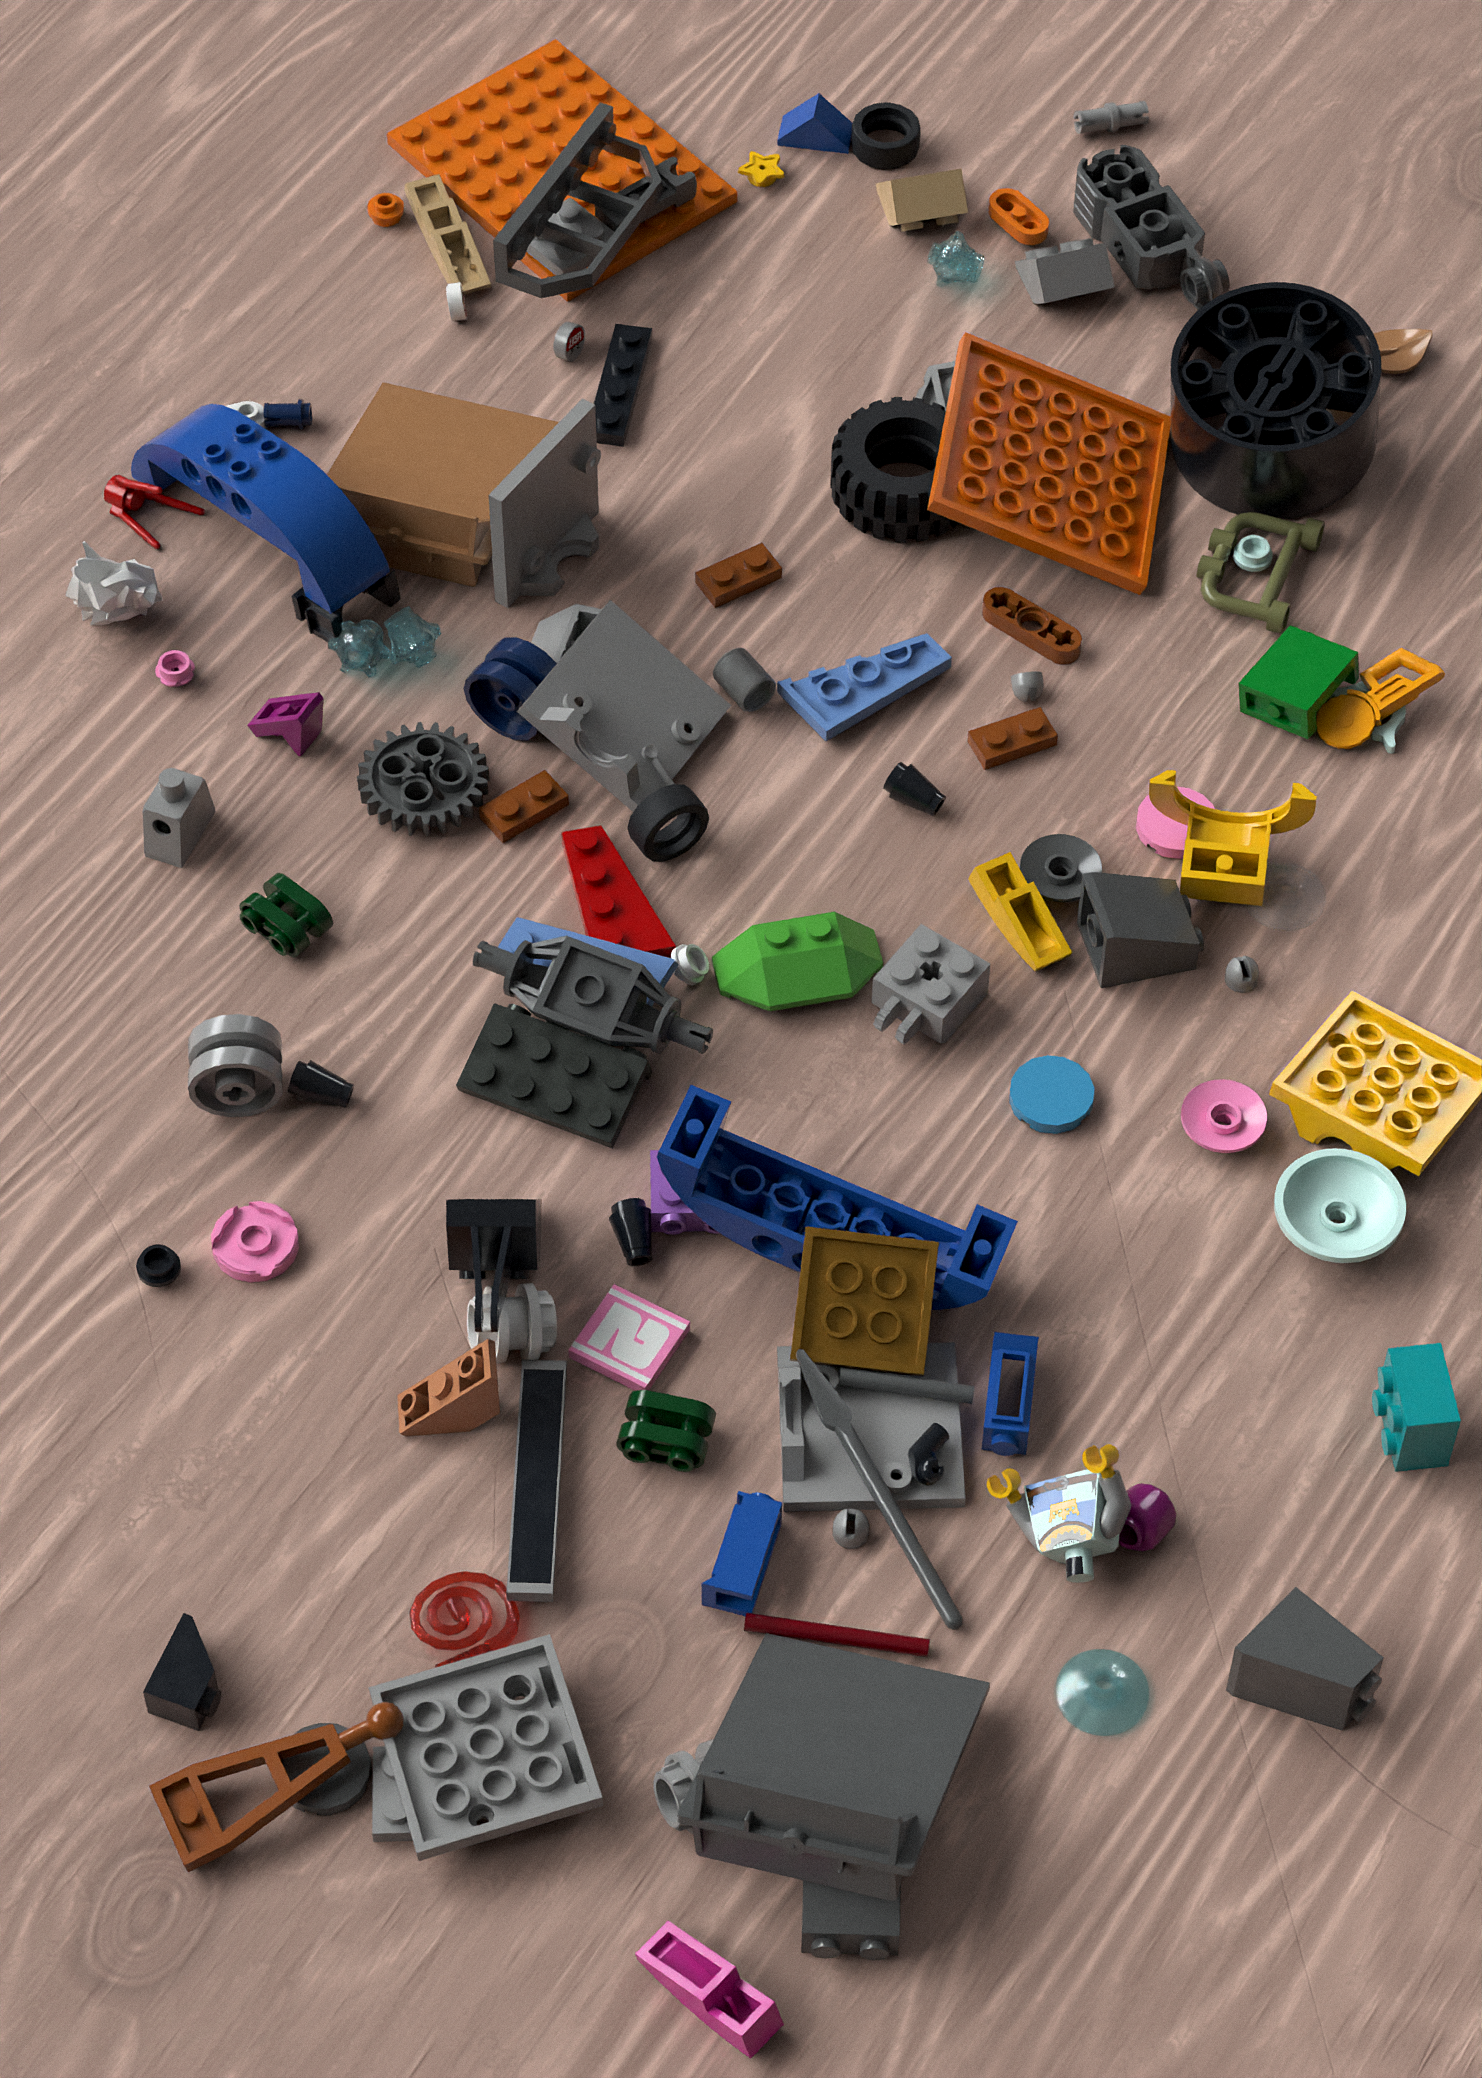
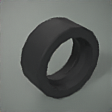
M889 102L875 103L863 108L855 115L852 123L851 144L854 155L860 162L872 168L883 170L897 169L909 164L917 156L920 147L921 128L918 117L912 110L900 104ZM888 129L897 131L905 137L896 142L885 143L875 141L869 138L867 134L876 130Z
M672 784L648 795L630 816L627 829L630 838L645 857L653 862H665L687 852L700 840L707 829L709 814L707 808L689 787L683 784ZM677 816L668 826L660 830L669 820Z

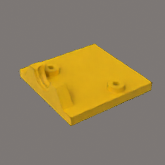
M1351 991L1273 1081L1269 1095L1289 1106L1299 1136L1305 1140L1319 1144L1326 1137H1336L1349 1144L1354 1151L1374 1158L1389 1170L1401 1166L1420 1176L1482 1099V1059Z

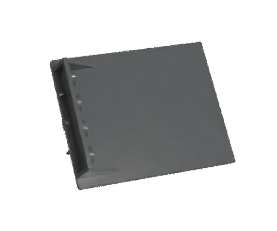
M766 1633L680 1806L677 1821L680 1824L693 1827L695 1850L698 1856L880 1899L896 1901L902 1876L909 1877L914 1873L990 1690V1682Z

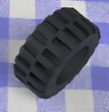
M892 397L890 402L883 403L882 400H878L869 404L868 409L860 408L851 415V419H846L838 428V434L834 436L832 443L830 488L832 489L834 504L840 508V514L848 522L854 521L855 528L863 533L870 531L873 533L874 538L885 541L887 537L895 539L896 543H906V539H916V542L928 540L929 535L932 534L938 537L949 531V525L955 527L959 523L927 510L946 413L944 406L935 402L932 405L926 404L924 399L913 397V401L902 400V397ZM907 462L923 466L930 470V472L915 477H898L884 473L878 468L891 463Z

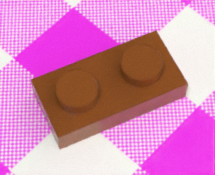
M763 543L695 572V583L715 608L782 578V567Z
M1038 707L968 731L967 742L984 770L1054 747L1057 745L1058 734L1042 708Z
M543 770L479 807V818L504 843L569 805V795L546 770Z

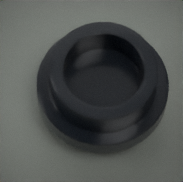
M155 1244L147 1247L141 1253L136 1263L138 1277L143 1283L152 1287H163L177 1279L181 1271V1264L176 1252L165 1245Z

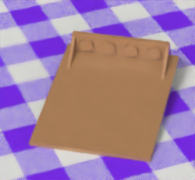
M383 382L327 475L343 491L368 525L390 568L475 587L478 582L481 566L486 565L492 556L488 495L559 422Z

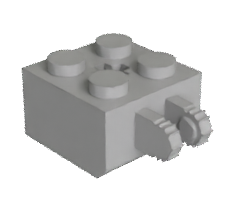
M920 924L873 978L872 1004L881 1008L875 1017L873 1025L883 1032L898 1018L902 1023L897 1029L895 1038L900 1043L907 1044L918 1030L941 1044L946 1043L988 994L990 963Z

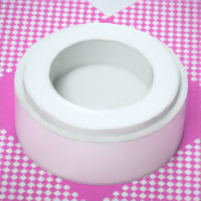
M462 283L448 284L446 286V295L451 319L453 321L467 319Z

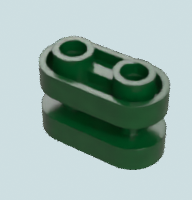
M276 873L263 884L267 898L254 892L239 905L241 911L239 918L244 927L253 934L258 932L265 937L274 950L282 956L297 957L310 946L306 932L314 937H321L334 924L330 912L321 901L282 873Z
M637 1390L630 1393L625 1408V1416L629 1421L621 1425L616 1442L617 1448L623 1453L624 1457L636 1463L650 1461L669 1465L672 1469L681 1472H689L703 1466L708 1450V1443L704 1437L712 1433L716 1419L715 1410L708 1404L694 1399L649 1390Z

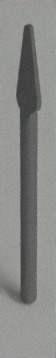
M798 1349L796 1357L821 1422L829 1430L835 1431L945 1625L952 1630L960 1628L963 1624L962 1615L850 1423L852 1419L850 1408L803 1349Z

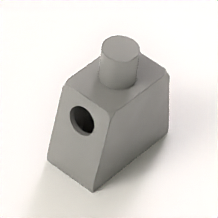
M168 768L160 773L159 782L146 801L142 811L145 857L183 868L216 812L206 780L176 768Z

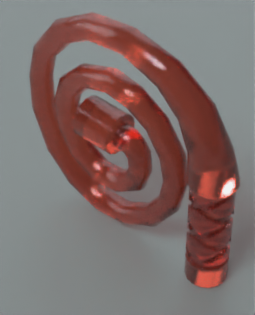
M462 1571L445 1575L430 1582L416 1595L409 1612L411 1629L420 1641L438 1650L456 1651L471 1647L481 1641L492 1625L493 1610L488 1598L476 1589L456 1586L436 1594L427 1606V1622L436 1632L451 1636L460 1634L467 1629L470 1624L469 1615L471 1612L462 1597L474 1600L480 1605L482 1611V1622L471 1635L458 1640H441L425 1631L421 1625L419 1615L424 1602L435 1591L450 1584L467 1581L488 1586L495 1590L505 1602L507 1619L504 1627L497 1635L485 1640L484 1644H479L469 1649V1651L466 1650L455 1655L454 1658L451 1657L436 1664L435 1668L510 1645L518 1632L520 1613L516 1601H507V1587L503 1582L485 1573ZM447 1600L449 1601L446 1603V1608L454 1621L458 1622L455 1625H445L437 1618V1610Z

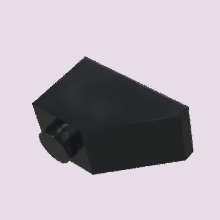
M183 1613L143 1690L148 1713L199 1731L206 1717H212L217 1711L221 1700V1691L218 1689L215 1670L194 1619L191 1615Z

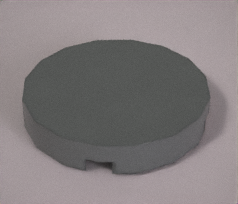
M332 1723L313 1724L301 1728L295 1734L315 1729L318 1727H322L325 1725H329ZM333 1723L338 1734L348 1729ZM365 1742L347 1750L346 1752L351 1762L295 1803L293 1807L303 1812L307 1810L309 1812H316L317 1815L330 1816L349 1809L359 1801L365 1793L367 1783L371 1777V1759ZM328 1746L281 1759L292 1781L328 1755L330 1751Z

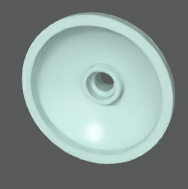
M1335 1148L1308 1153L1295 1160L1286 1168L1276 1187L1274 1211L1277 1222L1285 1236L1303 1252L1324 1261L1355 1263L1378 1256L1396 1241L1405 1221L1406 1200L1400 1183L1382 1163L1357 1151ZM1336 1219L1341 1221L1342 1223H1334L1330 1220Z

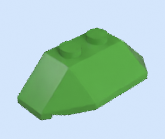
M834 911L752 925L712 956V965L720 995L728 998L733 996L746 1004L767 1011H775L852 998L871 979L874 973H878L883 968V960L874 929Z

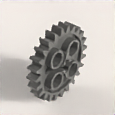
M418 722L416 731L411 732L405 725H401V735L396 736L388 730L386 731V743L375 739L373 741L374 751H364L365 762L358 764L359 776H357L361 803L367 804L369 816L378 814V823L380 825L391 820L393 832L398 831L404 825L408 828L409 836H412L417 828H423L425 836H429L431 827L437 826L444 834L446 833V823L449 822L459 828L461 827V815L472 819L474 817L473 806L481 807L483 805V795H488L489 767L486 765V755L479 754V744L477 742L468 743L467 733H463L455 738L453 726L447 728L443 733L439 732L437 722L432 725L430 730H424L423 724Z

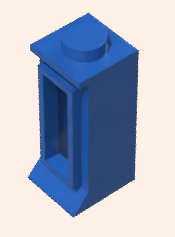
M994 1332L981 1450L993 1451L1002 1456L1026 1455L1039 1337ZM1002 1359L1025 1361L1019 1417L996 1415Z
M738 1491L737 1504L734 1505L712 1572V1578L701 1583L702 1605L745 1617L746 1613L754 1612L782 1525V1502L776 1501L764 1493L755 1492L749 1494Z

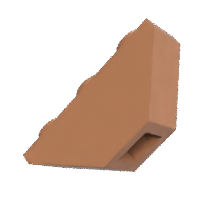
M490 1339L483 1341L398 1395L399 1433L407 1437L470 1432L500 1414L495 1341Z

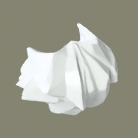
M85 541L82 542L86 557L79 558L76 561V566L72 567L73 576L65 596L74 600V604L82 609L83 621L92 619L90 626L106 625L114 621L133 618L140 613L146 616L148 608L154 603L163 600L158 590L153 568L139 564L135 559L123 561L122 563L99 556Z

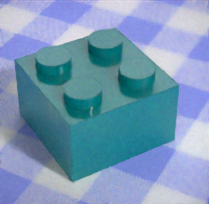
M1434 1343L1388 1348L1384 1366L1378 1367V1389L1372 1391L1374 1414L1376 1417L1382 1416L1384 1429L1381 1431L1383 1452L1386 1456L1391 1455L1395 1472L1446 1467L1450 1462L1461 1419L1442 1344Z

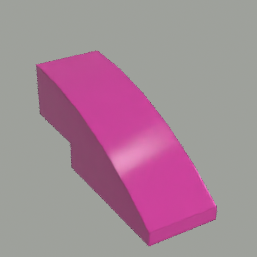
M667 1921L635 1953L637 1960L685 2007L750 2059L784 2025L775 2001L742 1980L736 1966L670 1921Z

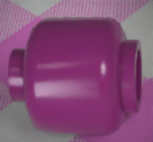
M1139 1483L1127 1490L1131 1509L1121 1533H1119V1544L1127 1549L1146 1552L1155 1548L1175 1526L1176 1511L1169 1496L1163 1490L1151 1484Z

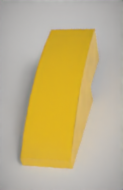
M1011 852L974 868L968 878L970 884L1002 934L1034 971L1071 956L1072 951L1034 881L1027 883Z

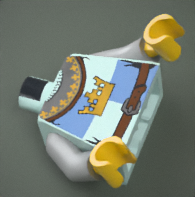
M1111 1444L1101 1447L1100 1455L1099 1449L1095 1445L1083 1452L1082 1461L1087 1468L1086 1470L1024 1486L1025 1493L1022 1494L1018 1491L1021 1485V1477L1014 1469L1007 1468L1002 1471V1476L1007 1481L1008 1488L1001 1484L1000 1479L996 1475L989 1477L986 1486L992 1496L999 1499H1008L1009 1502L1006 1507L1034 1548L1041 1555L1066 1564V1578L1069 1582L1082 1583L1094 1579L1093 1557L1116 1550L1119 1544V1533H1121L1131 1509V1502L1119 1470L1113 1469V1465L1118 1461L1119 1452Z

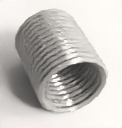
M736 648L726 652L714 667L713 678L743 711L751 712L760 709L769 702L776 690L775 680L744 648Z

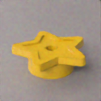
M751 151L749 153V162L738 169L739 174L748 176L749 182L757 187L770 186L776 179L785 177L784 172L778 167L780 161L779 154L763 156Z

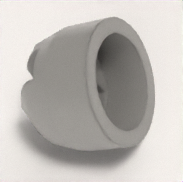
M1024 672L1012 675L1011 684L1014 695L1023 702L1027 701L1028 695L1031 701H1036L1043 692L1042 672Z
M1248 956L1232 958L1226 967V985L1231 990L1240 993L1249 992L1256 987L1259 969L1255 960ZM1242 969L1247 971L1249 977L1243 978Z
M844 1509L838 1513L833 1522L834 1540L840 1546L848 1549H855L865 1544L869 1537V1521L866 1515L858 1509ZM847 1521H855V1534H846Z

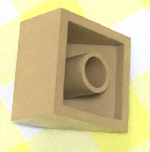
M962 169L876 183L877 193L889 225L900 224L901 231L923 228L922 220L936 218L937 225L958 222L957 214L968 213Z

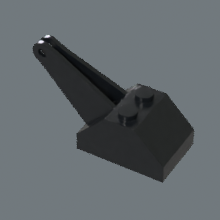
M542 1199L446 1200L449 1270H459V1279H474L475 1332H482L484 1314L481 1279H486V1270H496L491 1293V1332H498L499 1319L510 1280L530 1279V1270H540Z

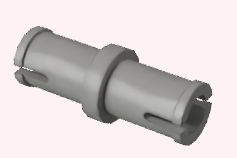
M1139 101L1137 103L1117 106L1115 103H1106L1104 108L1084 111L1077 110L1074 112V119H1079L1080 121H1075L1074 127L1078 134H1083L1084 132L1104 129L1108 132L1118 131L1119 127L1147 124L1149 116H1143V114L1149 113L1148 106L1145 101Z

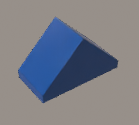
M818 93L783 115L777 146L848 154L852 139V122Z

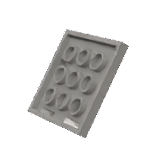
M583 398L488 495L495 602L506 608H509L520 595L554 596L565 584V581L557 574L559 563L570 556L589 558L599 549V535L591 520L599 513L597 466L601 459V451L597 449L595 404Z
M610 600L517 712L634 812L636 807L648 795L666 786L652 762L646 761L642 757V749L650 743L656 745L659 749L658 758L671 779H673L731 705ZM684 725L690 728L691 733H687L684 730Z
M955 1342L927 1343L924 1377L871 1370L863 1371L958 1384ZM777 1346L783 1512L836 1511L844 1509L878 1510L877 1504L835 1431L829 1430L821 1422L799 1362L790 1361L791 1346ZM815 1364L850 1408L852 1413L850 1423L900 1509L965 1507L959 1402L840 1386L841 1368L846 1367ZM933 1423H938L947 1430L950 1436L949 1440L936 1452L939 1467L944 1466V1475L933 1485L927 1486L919 1483L913 1477L908 1450ZM900 1473L902 1478L894 1480L891 1478V1474Z
M550 1634L368 1687L373 1706L381 1702L393 1703L401 1710L404 1717L401 1732L395 1738L391 1737L383 1741L418 1861L604 1806L603 1797ZM517 1696L524 1697L522 1700H514ZM480 1819H487L489 1821L477 1826V1822Z

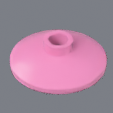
M1217 1079L1201 1083L1187 1094L1181 1108V1122L1187 1135L1199 1146L1218 1153H1235L1251 1147L1262 1137L1267 1123V1111L1262 1099L1248 1086L1232 1080ZM1218 1122H1224L1228 1125H1220Z

